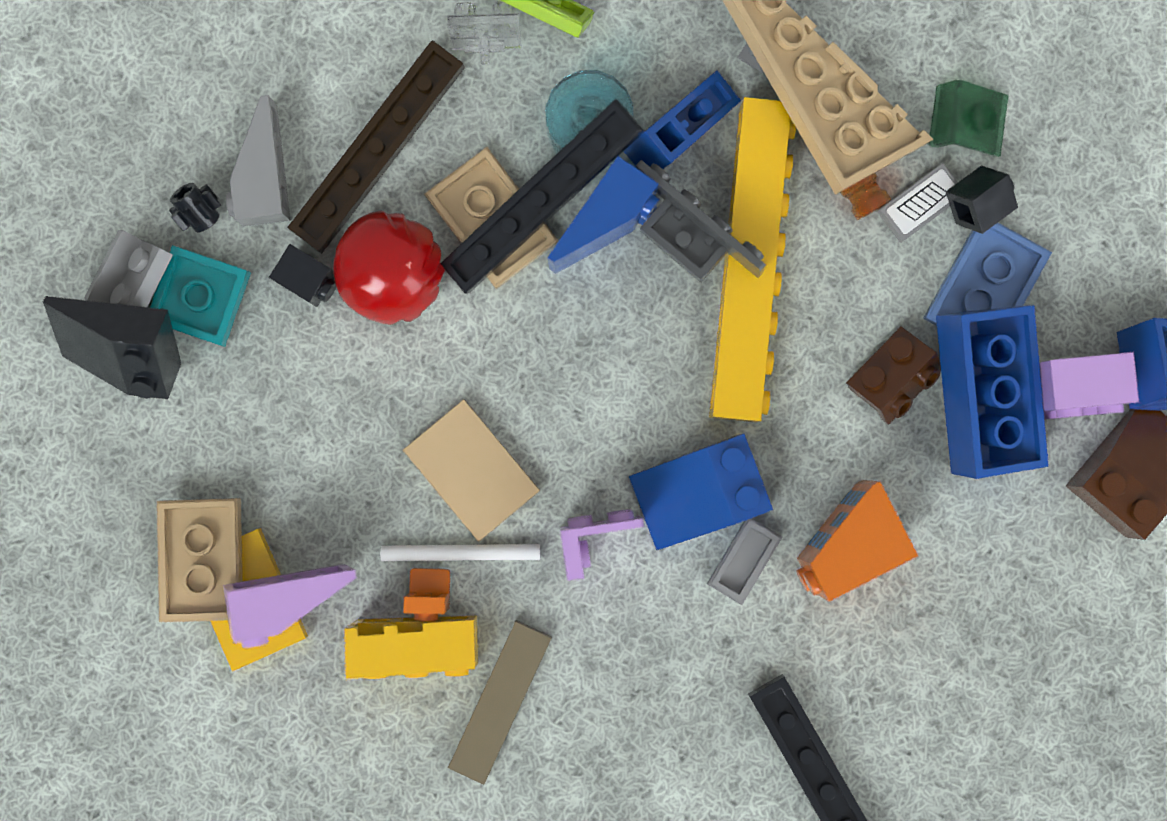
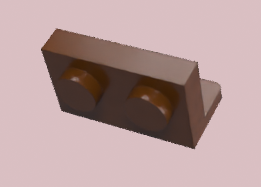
M900 327L846 384L853 393L879 413L881 420L889 425L895 418H901L909 411L913 399L923 389L927 390L936 383L941 371L940 360L937 352L903 327Z

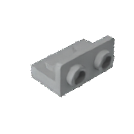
M119 230L84 299L86 301L147 307L173 254L124 230Z

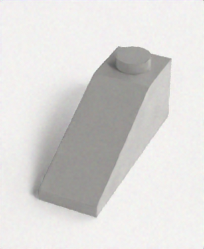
M269 95L260 96L230 178L231 192L226 193V205L229 215L231 217L234 216V220L243 226L291 221L278 108Z

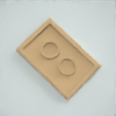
M486 147L424 195L460 243H462L513 196L519 188L488 147ZM545 223L487 278L495 289L499 288L556 245L558 239Z
M464 399L403 449L408 458L478 542L540 491Z
M241 498L157 501L159 622L228 620L223 585L243 582Z

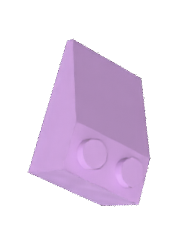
M342 564L223 585L229 630L233 642H242L243 648L269 643V636L280 634L356 578L355 569Z

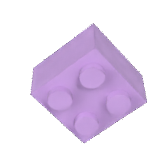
M1134 352L1039 362L1044 419L1124 412L1123 404L1139 402Z

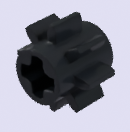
M188 183L176 190L171 196L170 202L174 207L170 208L169 212L172 214L171 218L182 231L191 226L195 232L199 233L209 229L216 223L219 218V213L216 209L221 204L218 201L219 198L207 184L199 189L195 183Z

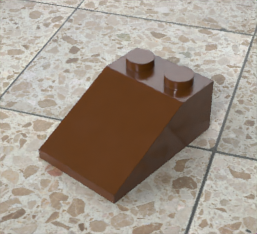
M1130 409L1066 484L1069 490L1126 538L1146 540L1167 515V416L1161 410Z

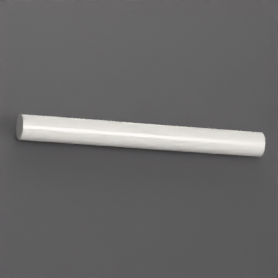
M540 544L381 545L380 550L381 561L540 560L541 558Z

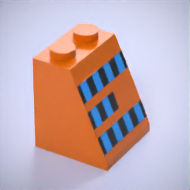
M862 480L856 483L797 557L802 568L796 570V573L807 592L811 591L814 596L818 595L830 602L918 557L880 481Z

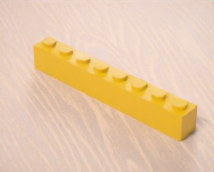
M744 97L739 108L728 225L733 230L730 235L741 244L748 241L763 254L764 258L761 261L766 266L762 275L757 278L728 253L725 255L709 418L760 422L762 414L767 415L769 411L770 391H765L764 385L765 375H771L773 371L774 351H768L769 335L775 336L778 324V312L772 311L773 296H779L782 282V273L776 272L777 257H783L786 234L779 233L781 217H787L789 209V194L783 193L784 179H790L792 174L793 155L787 154L788 139L794 140L796 127L782 102L777 100Z

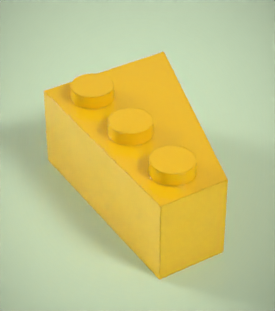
M477 615L439 616L436 621L414 620V617L357 619L344 628L345 679H381L395 675H404L407 678H420L429 676V673L445 672V676L450 677L469 675V670L475 669L478 664Z

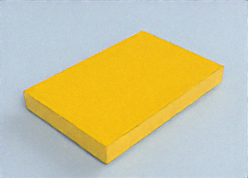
M261 528L242 536L243 581L281 575ZM300 618L280 634L269 636V643L243 648L242 642H233L228 620L210 621L232 672L308 637Z

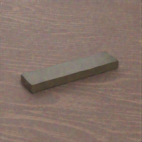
M518 620L515 621L448 766L449 769L478 783L485 784L552 636Z

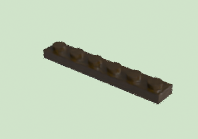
M431 40L287 228L322 254L465 69L464 63Z

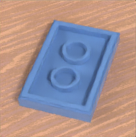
M1000 223L995 224L983 234L971 230L923 319L937 326L936 315L1023 306L1052 252Z

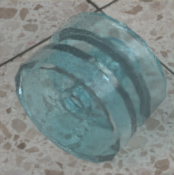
M579 70L564 77L552 89L546 104L547 137L554 152L557 154L588 125L584 123L585 119L596 118L615 99H618L633 116V102L626 87L614 76L599 70Z

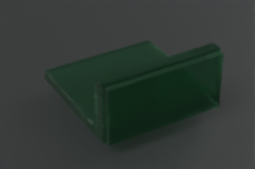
M953 80L937 85L930 136L933 140L928 145L933 148H939L954 144L1000 157L1009 95L963 80Z

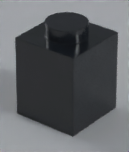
M982 165L945 191L955 223L981 234L1018 208L1014 194V183L1009 174Z
M291 244L288 245L268 277L318 307L321 301L327 302L336 289L334 271Z

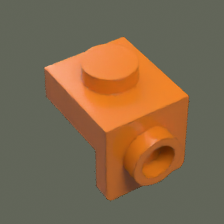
M436 568L411 569L409 593L404 596L403 613H414V620L436 621L438 620V614H445L450 609V570Z

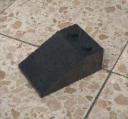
M45 296L43 304L62 357L127 395L140 398L169 399L181 367V359L167 309Z

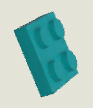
M172 245L169 253L173 254L157 286L150 308L167 309L173 330L225 347L251 272Z

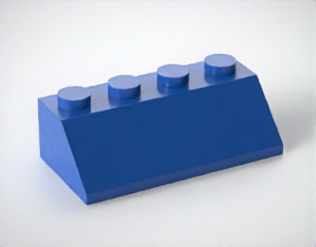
M1027 305L936 315L951 474L980 479L1049 467L1035 306Z

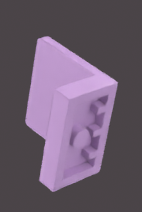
M631 509L608 512V520L593 522L591 515L568 518V526H563L560 530L567 580L583 579V568L591 567L587 540L579 541V536L644 527L643 518L639 515L633 516Z

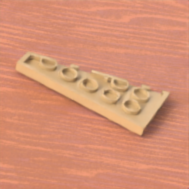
M722 0L835 195L933 140L925 130L919 132L905 119L908 114L898 104L893 107L878 93V85L834 42L829 45L814 30L817 25L807 16L802 19L786 3V0Z

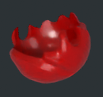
M382 210L371 212L353 222L338 243L333 263L336 288L347 306L364 318L387 325H393L401 320L412 322L436 300L439 294L438 285L445 272L444 267L440 263L441 249L433 241L431 230L422 223L406 219L403 213L387 214Z

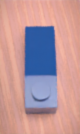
M716 70L650 126L623 152L635 166L642 160L649 167L654 163L664 169L739 104L741 99Z

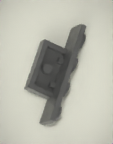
M642 160L639 161L635 168L659 183L657 194L664 199L640 227L642 234L700 283L727 253L757 278L762 275L766 266L761 261L764 256L754 245L748 241H745L743 244L730 235L733 231L732 228L717 215H714L712 218L699 209L702 205L700 201L686 189L679 192L668 182L671 178L658 165L653 163L649 167Z

